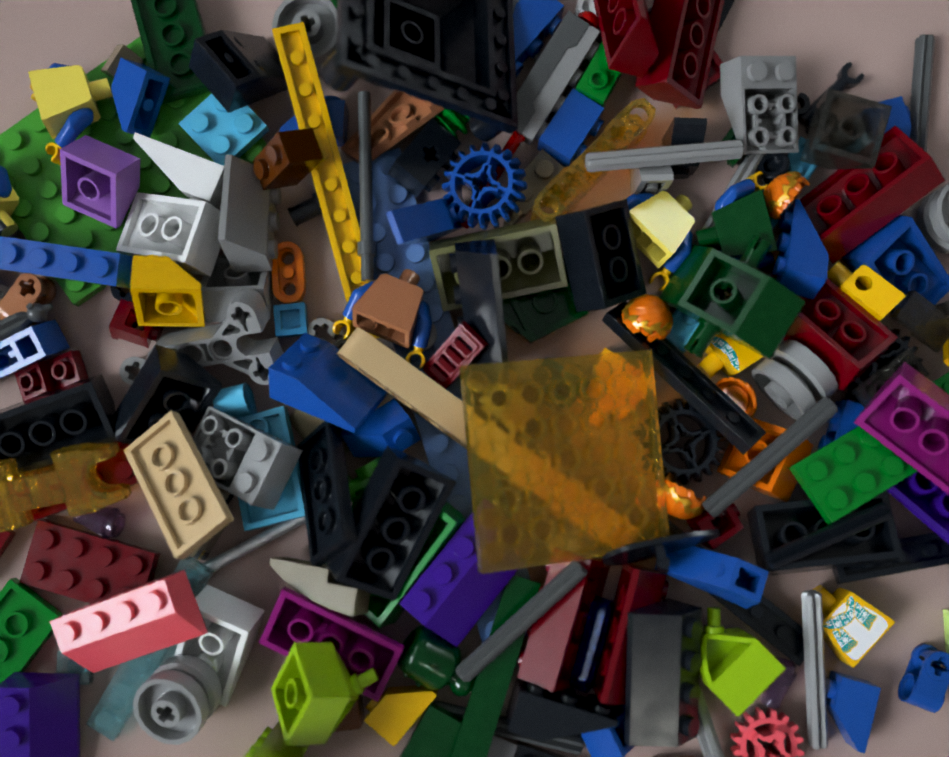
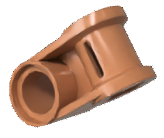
M25 273L20 275L6 295L0 300V320L18 312H27L26 305L28 303L50 304L56 296L57 289L55 283L47 277H38L34 274ZM32 322L30 326L36 325L37 322Z

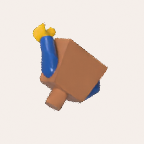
M409 269L403 270L399 279L385 273L381 274L376 281H370L356 288L352 292L342 313L345 316L344 319L338 320L333 324L334 334L339 335L342 327L346 325L347 332L344 335V340H347L358 327L407 349L412 344L414 349L407 354L406 361L411 364L412 356L418 354L422 359L419 369H422L426 364V356L423 354V349L428 346L432 320L429 304L423 300L424 290L417 286L420 280L419 275Z

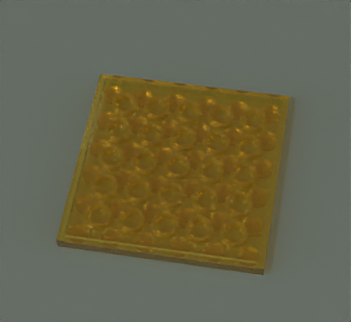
M652 350L459 366L479 573L487 574L601 557L623 546L670 536Z

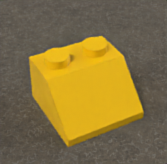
M133 256L130 291L138 326L205 327L202 288L196 279L168 256Z

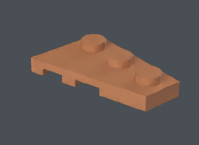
M394 90L371 115L372 161L443 111L444 108L434 105L429 101H423L404 92ZM357 130L340 149L347 157L359 164V133Z

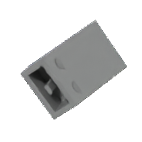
M739 56L720 64L721 97L735 138L743 143V155L798 153L796 56Z
M208 406L193 437L217 486L252 506L271 510L275 509L303 451L212 406Z

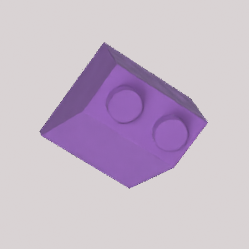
M87 135L61 148L62 204L116 229L120 227L140 187V158Z

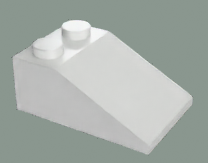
M137 192L116 251L129 256H168L188 273L211 277L221 248L218 241L221 210L207 201Z
M207 584L195 599L208 632L178 643L175 655H193L204 660L215 670L222 686L220 705L226 707L258 636L265 610Z

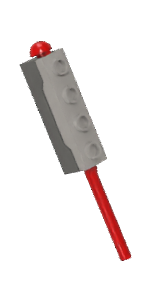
M568 10L517 92L518 128L511 133L502 152L509 149L514 155L522 142L530 145L534 138L539 141V138L549 125L545 120L550 112L556 114L564 103L566 97L562 96L565 88L567 85L572 88L574 87L583 72L579 69L580 64L584 58L590 61L600 45L595 41L600 31L598 30V18L593 12L583 11L576 16ZM499 166L496 170L498 174L497 181L499 180L500 176L504 171V169ZM487 182L486 186L481 185L479 189L482 191L483 187L489 188L491 185ZM473 200L469 203V207H471ZM467 220L463 223L460 222L462 227L467 230L469 229Z

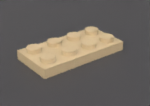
M168 412L123 450L175 559H186L234 520L180 413Z

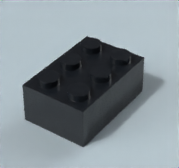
M627 199L555 217L576 312L606 309L647 294Z

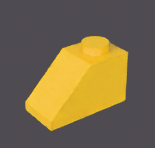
M416 685L388 687L378 702L370 699L366 704L365 708L368 712L364 721L389 744L395 747L435 699L438 690H429L422 685L420 687Z

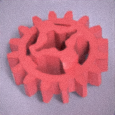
M755 707L754 716L745 711L743 715L746 721L744 723L734 722L739 731L738 733H730L729 737L737 743L730 747V751L735 756H804V751L797 747V744L804 742V738L795 733L799 727L793 721L788 722L789 716L783 712L777 715V711L774 708L768 707L765 714L761 708ZM785 738H786V749H785L784 742H783V741L785 740ZM747 739L749 740L750 749L748 750V753L746 748ZM758 739L771 743L776 749L773 750L770 747L762 746Z

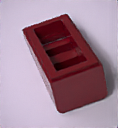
M463 321L423 367V371L432 380L447 389L463 374L488 343ZM459 337H461L473 350L471 351V350L459 339Z

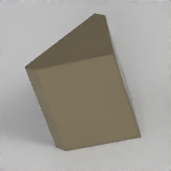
M117 44L101 71L114 79L120 58L144 64L145 61L124 44Z

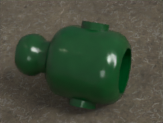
M424 625L416 627L403 642L405 647L397 662L399 669L404 673L403 676L411 678L418 687L422 685L429 690H440L444 686L449 685L455 695L460 697L468 695L473 688L476 676L471 681L464 682L457 675L455 670L461 661L459 647L449 643Z

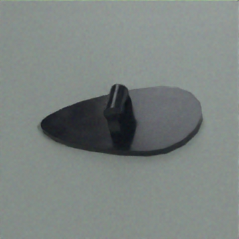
M719 529L703 530L638 542L612 550L603 555L601 559L604 565L616 566L656 557L657 570L665 574L670 570V559L666 554L720 537L721 532Z

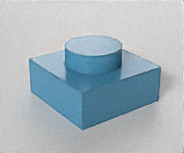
M305 302L273 305L276 337L284 338L302 336L304 333L308 334L307 304Z

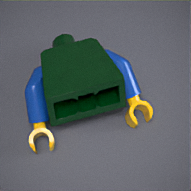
M758 171L745 180L731 185L715 202V211L711 213L714 226L696 231L699 246L711 247L719 244L722 253L740 260L752 237L756 235L760 237L759 241L765 239L772 244V248L769 249L758 268L774 267L779 251H776L778 249L762 192L768 184L760 186L757 182V177L763 174L762 171Z

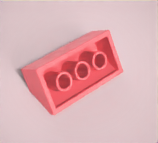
M185 569L80 607L50 621L61 653L92 673L193 639L208 632Z

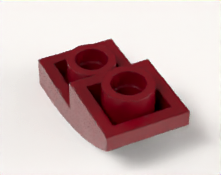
M70 350L49 361H38L14 373L23 401L88 379L80 350Z

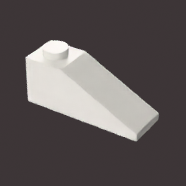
M135 132L133 139L189 199L207 201L219 209L222 199L223 165Z

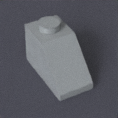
M671 165L630 169L631 195L641 193L656 195L661 191H667L674 181Z

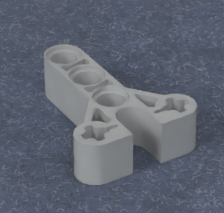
M251 288L242 289L236 294L227 308V317L222 323L166 333L155 344L186 353L202 367L216 364L227 365L248 374L254 382L260 385H269L268 368L283 354L278 337L254 340L247 336L262 332L270 319L263 297L259 292Z

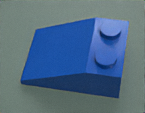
M898 215L842 257L852 273L862 264L867 265L906 295L890 312L909 329L949 292V275L912 217Z
M304 333L268 368L269 397L355 433L387 396V392L343 361L337 355L339 349L334 344Z

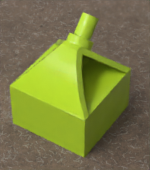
M707 607V624L704 625V631L701 634L700 654L702 656V663L699 670V679L739 717L786 668L752 635L739 627L724 629V625H721V608Z
M294 642L271 687L286 746L325 744L358 700L359 695L365 692L364 688L379 680L375 669L371 668L360 675L355 673L350 676L332 642Z

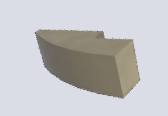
M292 557L270 558L269 565L297 592L313 602L350 616L368 613L370 592L336 581L327 564L312 566L311 561Z

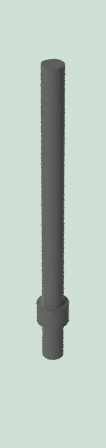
M360 91L358 92L360 241L357 242V256L361 257V281L370 282L374 281V257L377 256V243L373 241L371 93Z

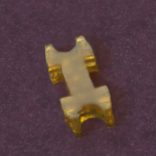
M645 98L636 99L629 103L607 124L604 132L570 166L562 169L538 194L534 202L530 221L538 220L537 216L543 222L556 221V216L571 213L580 201L610 172H587L584 167L586 154L589 152L635 149L645 137L647 128L655 117L656 108ZM634 108L644 109L648 115L647 121H643L638 114L630 115L631 110ZM542 208H550L554 213H545L542 211Z
M84 442L59 448L50 453L53 461L52 466L19 472L15 458L0 460V533L31 524L34 521L32 509L65 503L69 516H80L94 513L106 506L128 498L132 493L130 484H107L100 480L96 473V463L108 460L116 456L117 452H120L118 442Z

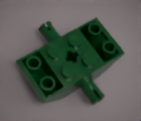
M754 235L740 260H736L714 248L692 245L690 255L673 274L659 297L669 306L697 320L699 323L690 340L684 346L685 350L693 355L696 354L695 356L702 359L715 335L723 334L771 360L804 308L806 301L772 277L757 270L769 249L772 248V244L767 240L762 239L759 241L760 237ZM724 295H726V296L732 295L729 299H727V300H722V297H723Z

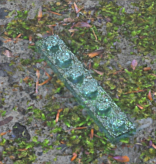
M188 556L186 559L180 560L173 573L185 569L193 594L196 597L205 588L214 570ZM170 647L121 663L86 725L112 741L119 737L134 711L133 700L136 691L158 669Z

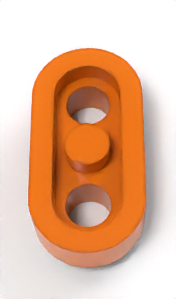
M290 241L278 244V258L273 259L272 265L273 294L283 304L299 303L306 294L304 254L298 245ZM287 255H294V261L291 264L284 263V258ZM289 285H294L296 288L292 295H287L285 292Z

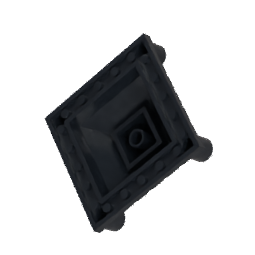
M337 0L336 50L323 64L321 70L326 84L338 92L349 91L361 78L375 86L404 92L409 96L429 101L434 105L468 116L472 134L485 142L491 141L502 131L511 134L518 128L513 0Z

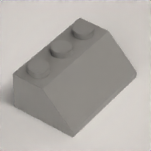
M225 155L218 241L234 272L272 271L273 259L278 258L277 240H274V233L280 229V219L278 212H276V204H281V188L263 190L260 180L254 173L253 164L234 155Z

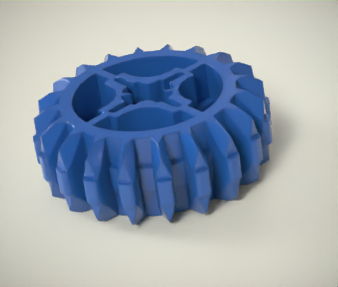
M483 142L480 151H478L475 145H470V154L466 155L463 151H459L461 160L459 162L450 160V165L454 170L444 171V176L450 181L442 184V189L448 192L443 196V199L451 203L449 208L454 206L459 209L457 217L460 219L459 222L463 223L467 220V225L470 228H474L479 222L481 229L486 230L489 221L497 228L500 225L499 218L501 217L506 222H510L511 218L508 215L510 210L519 213L520 209L515 202H524L526 199L524 194L519 192L528 188L526 181L522 180L526 176V172L524 169L519 168L521 165L520 160L512 158L513 154L509 149L502 152L500 145L495 144L490 150L489 145ZM482 166L478 172L470 173L475 168ZM498 166L507 171V188L503 187L500 182H497L498 174L496 170ZM487 182H489L491 185L489 188L483 187L482 191L479 189L478 186H486ZM463 185L472 190L471 199L473 202L471 207L465 205L463 201ZM494 199H501L495 205L487 208V205L490 201Z

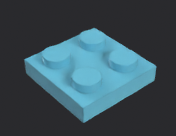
M210 94L178 123L215 163L223 166L225 164V155H234L240 158L270 130L248 105L228 113L213 94Z

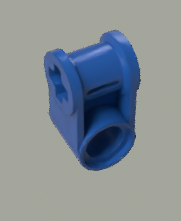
M924 643L916 646L911 653L905 674L899 683V699L926 711L938 712L944 703L945 693L949 685V654L938 650L930 644ZM943 664L946 666V668L944 669L940 667V665Z

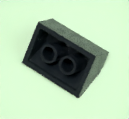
M155 345L113 415L116 441L126 444L133 443L170 411L180 413L191 435L203 418L208 406L212 404L222 389L221 382L186 353Z

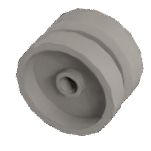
M285 0L274 14L272 29L304 22L318 76L322 75L323 64L336 50L337 9L329 0Z
M949 183L933 191L923 199L917 210L916 220L918 228L930 247L945 254H949Z
M791 339L784 340L773 355V360L764 359L752 370V377L762 393L783 413L795 420H798L816 404V401L819 402L823 397L830 398L838 389V383L834 375L824 362L807 347Z
M183 654L169 657L136 691L133 700L134 716L140 727L155 740L164 744L174 745L188 742L201 730L206 720L219 707L222 698L221 681L215 670L202 659L193 655Z

